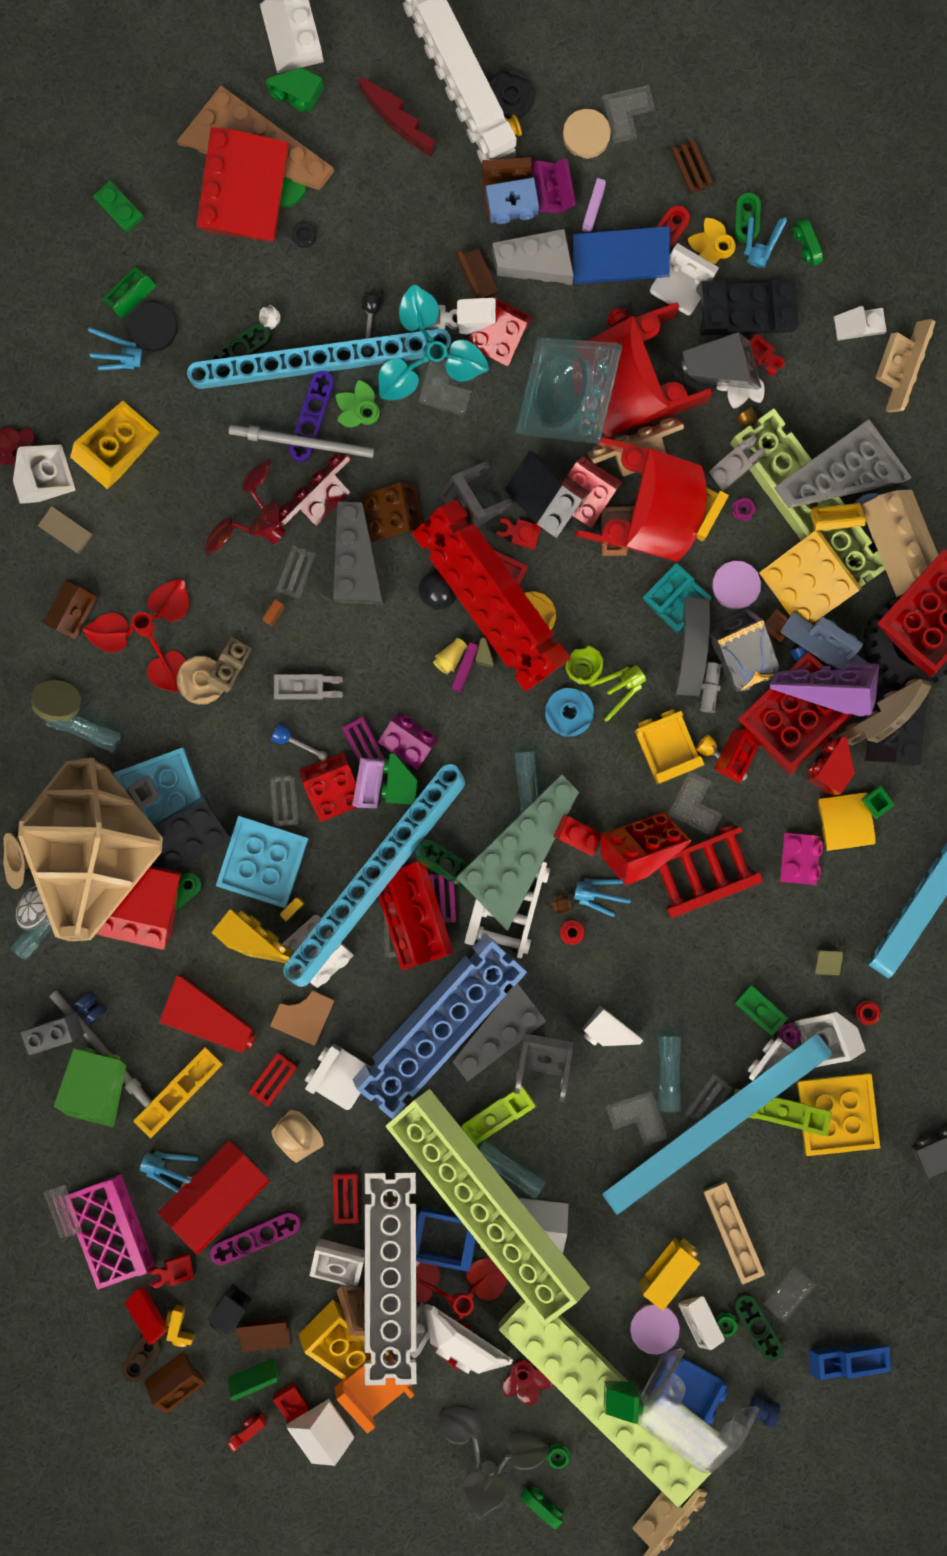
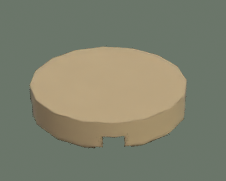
M582 109L574 112L564 124L563 140L566 148L573 155H578L582 158L589 159L600 155L605 151L610 141L611 129L609 122L603 114L596 110Z
M195 656L186 660L180 667L177 675V687L181 695L195 704H209L216 701L223 693V690L206 681L216 662L207 656Z

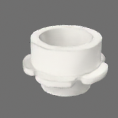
M272 305L263 307L259 314L260 324L269 330L275 328L280 322L279 311Z

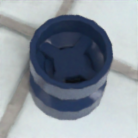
M92 991L72 1006L77 1013H81L84 1016L83 1020L88 1026L96 1021L100 1014L102 1015L107 1011L103 1004L97 1002L96 995Z
M754 1395L748 1407L747 1418L754 1422L763 1421L765 1426L773 1428L779 1417L780 1404L772 1400L767 1402L763 1397Z

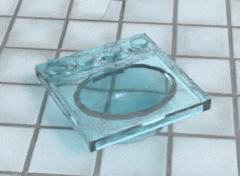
M538 338L516 433L522 436L600 444L622 345L613 342Z

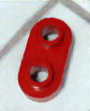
M682 206L671 207L656 226L670 227V249L685 231L690 220L689 212ZM677 217L681 220V223L675 224L672 219Z

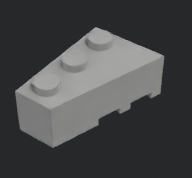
M564 229L493 243L492 254L497 276L542 280L543 282L551 281L572 285L574 275Z

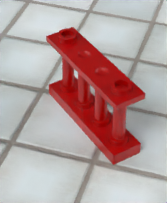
M732 824L719 829L721 834L684 848L670 859L681 858L694 890L692 893L693 898L684 901V898L680 897L667 862L658 868L671 899V902H669L671 906L666 908L669 918H674L763 882L760 873H752L751 870H748L735 838V834L743 832L741 827L734 828ZM726 839L739 872L737 875L739 879L731 883L729 879L725 878L712 846L713 843ZM700 848H703L717 882L715 884L716 889L708 892L706 888H703L689 854Z

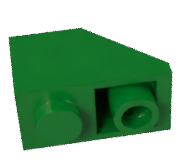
M301 67L270 77L266 81L268 92L272 98L277 101H283L284 99L300 112L306 110L311 113L324 89L321 77Z
M390 754L389 759H385L384 773L388 774L387 783L382 785V798H386V803L412 805L417 797L418 781L395 754Z
M604 1381L603 1406L605 1414L638 1424L639 1415H643L644 1403L641 1398V1391L637 1390L635 1382Z

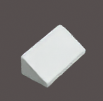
M703 1296L683 1300L678 1303L699 1348L712 1350L724 1342V1337Z

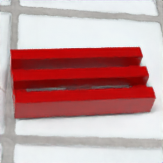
M278 1052L248 1093L255 1096L258 1101L263 1102L266 1107H269L298 1066ZM278 1060H281L283 1062L263 1090L258 1093L256 1090ZM286 1066H289L291 1069L288 1071V1073L285 1075V1077L282 1079V1081L279 1083V1085L276 1087V1089L273 1091L270 1097L266 1099L264 1095L267 1093V1091L270 1089V1087L282 1073L284 1068Z
M358 1172L333 1173L334 1224L359 1223ZM338 1179H343L344 1218H339ZM348 1179H353V1218H349Z

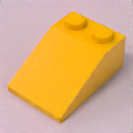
M122 401L74 442L70 458L108 489L128 470L156 438L159 431Z
M334 1300L298 1334L304 1353L342 1380L361 1366L364 1361L371 1358V1353H365L364 1336L349 1335L342 1307Z

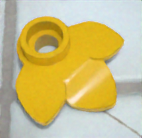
M705 218L704 232L688 238L691 249L712 264H716L720 259L732 256L736 247L734 239L726 234L724 225L711 218ZM722 243L726 244L727 250H721L719 245Z

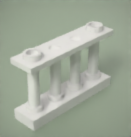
M542 863L535 877L537 880L534 891H528L524 900L531 902L527 916L517 913L512 921L524 925L521 940L483 930L484 927L479 926L481 917L493 916L476 899L464 943L474 946L475 940L479 941L486 933L497 944L518 949L516 955L518 958L522 959L523 953L528 954L531 940L527 939L538 895L542 882L547 883L550 869L546 868L547 863Z

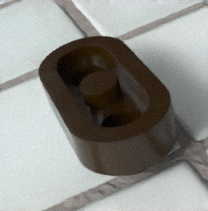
M142 1335L122 1365V1375L127 1381L138 1382L144 1378L161 1351L162 1344L160 1339L153 1343L152 1350H148L145 1347L146 1340ZM133 1363L138 1364L140 1370L134 1371L131 1365Z

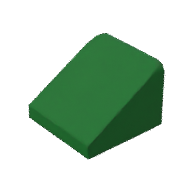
M881 785L873 787L861 799L875 819L895 805Z

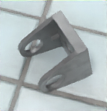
M488 462L453 475L440 493L445 504L457 499L468 514L465 520L469 525L474 523L476 527L504 512L513 504L511 499H507L483 509L468 486V482L482 475L490 468Z
M524 1034L518 1057L514 1093H520L524 1069L560 1076L558 1101L564 1102L574 1042Z

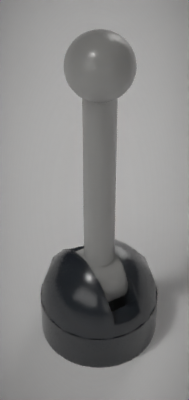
M362 296V309L368 314L366 339L371 337L373 314L377 313L381 307V298L377 296ZM369 347L362 350L365 356H369L372 352Z

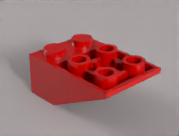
M663 812L603 833L601 835L600 857L621 881L628 885L650 876L689 845L691 840Z

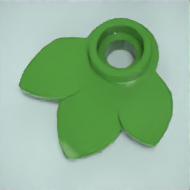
M359 380L355 387V393L345 392L336 394L337 404L343 411L337 421L343 426L355 427L361 423L371 425L378 420L380 411L377 404L374 403V391L368 384ZM366 409H370L372 411V415L369 417H365L363 415V412Z

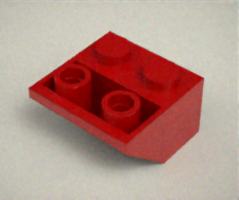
M844 736L833 738L831 741L828 740L820 751L823 754L818 762L814 761L807 771L810 774L807 780L831 796L842 794L854 775L848 741Z

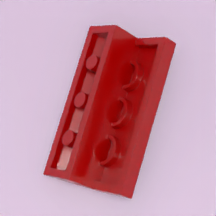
M417 861L400 868L378 897L401 971L449 956L454 954L427 867Z
M229 1140L190 1179L191 1182L186 1183L157 1214L198 1255L270 1181Z

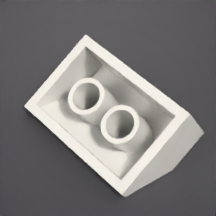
M264 0L260 4L277 73L324 62L309 0Z

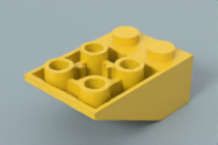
M229 909L211 932L228 948L249 957L287 963L295 953L287 945L283 946L279 943V938L274 933L261 927L262 923L252 915H247L243 911L237 913Z

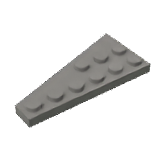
M867 420L782 481L774 489L786 506L792 508L903 483L912 477L871 421Z

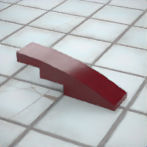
M360 77V91L377 114L409 144L431 157L435 151V140L419 131V120L403 111V100Z

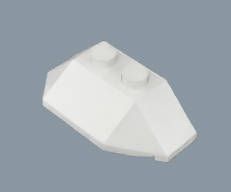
M428 1304L425 1305L424 1312L430 1343L438 1348L435 1353L446 1360H449L450 1357L457 1361L456 1367L469 1374L471 1370L479 1374L510 1365L513 1362L512 1358L436 1307Z

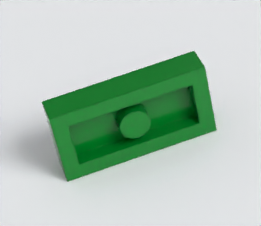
M111 181L106 183L92 196L125 233H128L144 218Z
M749 985L734 1002L770 1036H773L788 1019L752 985Z

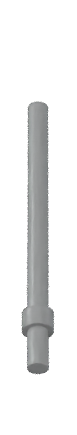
M230 425L229 434L248 437V440L252 441L261 439L369 458L374 456V448L261 430L260 427L252 425L249 427Z
M58 991L49 996L65 1015L75 1012ZM78 1015L84 1032L83 1036L101 1056L111 1053ZM125 1070L123 1083L126 1086L124 1088L130 1095L133 1093L146 1108L151 1104L152 1100L140 1087L142 1084L137 1078L133 1079Z

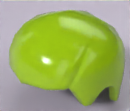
M592 646L575 649L570 655L571 659L566 662L565 669L569 678L579 684L592 683L602 673L603 658L600 652Z

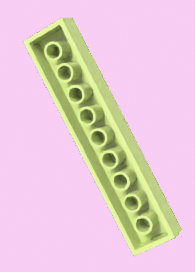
M430 1089L415 1099L386 1125V1128L544 1326L576 1304L590 1289L588 1284Z
M521 1298L498 1322V1330L678 1508L713 1472L710 1461L642 1394L644 1410L643 1415H639L638 1424L605 1414L603 1406L604 1381L628 1380L562 1315H559L544 1326L525 1300Z

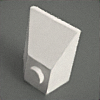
M62 445L24 446L18 448L13 483L20 504L41 502L76 490Z
M601 1006L597 1008L582 1028L586 1032L584 1037L593 1045L600 1043L602 1046L638 1045L643 1041L639 1035Z
M837 1012L794 1021L801 1033L800 1040L802 1044L818 1034L833 1053L817 1067L851 1061L866 1051L858 1028Z

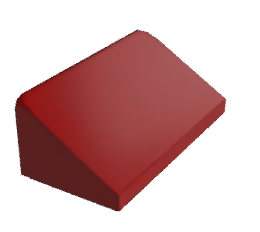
M746 729L734 730L714 769L735 782L741 783L759 743Z

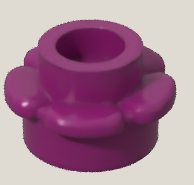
M749 498L736 500L732 505V514L737 520L749 521L756 512V507Z
M794 1023L783 1024L777 1030V1038H780L789 1047L794 1046L796 1041L800 1040L801 1033ZM788 1032L791 1033L790 1037H787L786 1035Z

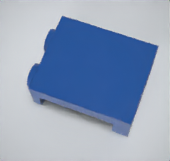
M671 1351L649 1393V1397L655 1405L660 1407L662 1404L696 1422L699 1428L705 1430L707 1424L711 1425L716 1416L715 1409L719 1402L722 1403L725 1400L728 1389L723 1378Z

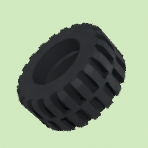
M901 597L882 606L870 618L868 622L869 627L864 631L863 636L866 638V643L863 644V651L868 653V657L865 659L870 664H879L878 676L881 675L883 677L882 682L887 685L894 684L895 688L903 689L906 687L905 684L917 678L928 681L931 685L944 679L947 675V661L930 678L916 665L906 663L896 654L892 640L877 624Z

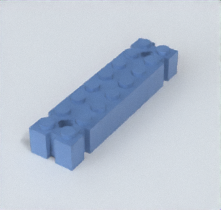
M486 933L472 947L476 953L470 959L465 955L372 1057L375 1064L371 1068L365 1065L352 1079L356 1089L370 1101L375 1099L378 1108L390 1118L394 1119L406 1106L404 1098L408 1094L414 1097L507 995L503 989L509 983L514 987L527 973L511 955L504 952Z

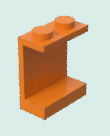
M384 1353V1357L387 1358V1361L389 1363L393 1362V1356L390 1354L387 1356ZM364 1363L334 1387L336 1400L367 1434L375 1428L373 1417L403 1392L410 1399L414 1396L413 1384L396 1385L395 1378H386V1385H365Z

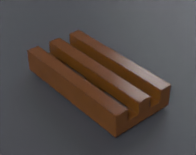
M691 140L688 144H681L678 148H672L671 152L690 195L712 186L713 181L695 140ZM688 149H691L705 183L702 182ZM681 152H683L697 184L695 187L680 156Z

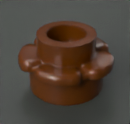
M567 895L554 897L553 902L550 903L553 913L561 914L571 911L573 899H568Z

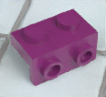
M562 158L556 163L535 161L531 164L539 211L560 214L575 206L576 201L568 159Z
M398 713L391 720L378 743L418 770L438 742V739L434 737L432 732L414 723L409 716Z

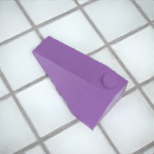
M851 663L845 664V669L831 670L830 666L822 667V670L811 673L806 669L775 672L770 683V689L845 714H854L856 716L871 715L876 702L879 664Z

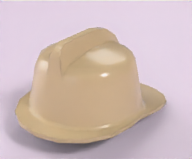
M6 833L3 838V864L6 879L13 889H18L23 884L25 870L30 867L19 837Z
M289 1110L272 1130V1137L276 1144L295 1163L324 1146L323 1138L319 1131L302 1113L295 1110Z

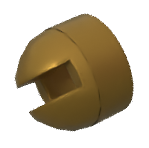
M750 407L737 416L736 419L742 427L747 428L750 425L752 427L757 422V414Z

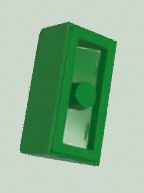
M135 266L102 300L123 319L156 285L142 270Z
M269 1359L229 1377L228 1384L231 1401L276 1383L280 1373L274 1359Z

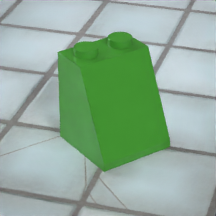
M83 1047L82 1051L73 1049L54 1107L67 1116L114 1128L126 1065L120 1061L119 1056L111 1053L101 1056L97 1055V1051L91 1048Z

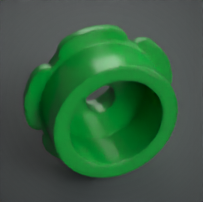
M720 1313L715 1317L723 1337H730L737 1331L738 1324L735 1322L736 1318L733 1314ZM725 1322L728 1323L726 1327L723 1326Z
M555 1443L551 1445L546 1460L549 1461V1465L553 1468H564L570 1461V1451L566 1446Z

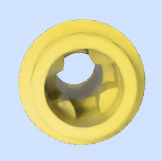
M456 638L454 642L435 655L434 665L447 675L451 671L454 672L468 646L461 639Z

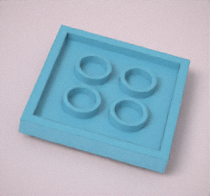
M183 747L114 773V776L126 791L128 787L146 775L151 777L161 797L146 808L143 813L153 825L202 797Z
M238 816L216 886L286 908L309 838Z

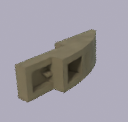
M918 678L913 679L905 684V688L885 694L884 699L877 702L881 712H872L861 723L856 722L848 725L845 728L846 731L839 734V736L847 738L848 745L852 746L866 738L868 741L880 742L899 729L915 713L931 688L930 682Z

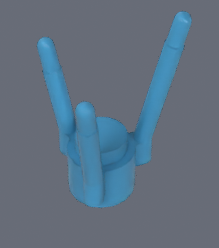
M752 216L749 217L747 245L744 255L748 256V264L765 268L770 253L787 221L786 217L778 220L766 246L756 243L754 247H752L754 218Z
M92 327L88 328V331L127 347L121 349V355L90 353L89 356L91 358L121 360V363L99 365L97 367L98 370L140 368L142 348L136 347V342L123 340Z
M585 878L584 881L578 880L574 899L580 900L579 904L589 906L614 917V912L589 900L594 901V897L628 904L631 902L628 898L597 892V886H592L624 884L621 879Z
M157 1150L154 1154L147 1152L140 1166V1171L147 1173V1177L155 1179L176 1193L180 1189L159 1175L163 1173L186 1183L191 1182L189 1178L164 1168L166 1161L162 1159L198 1161L199 1157L163 1153Z

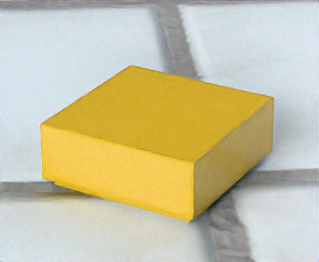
M300 897L295 898L280 913V916L285 921H289L305 902Z

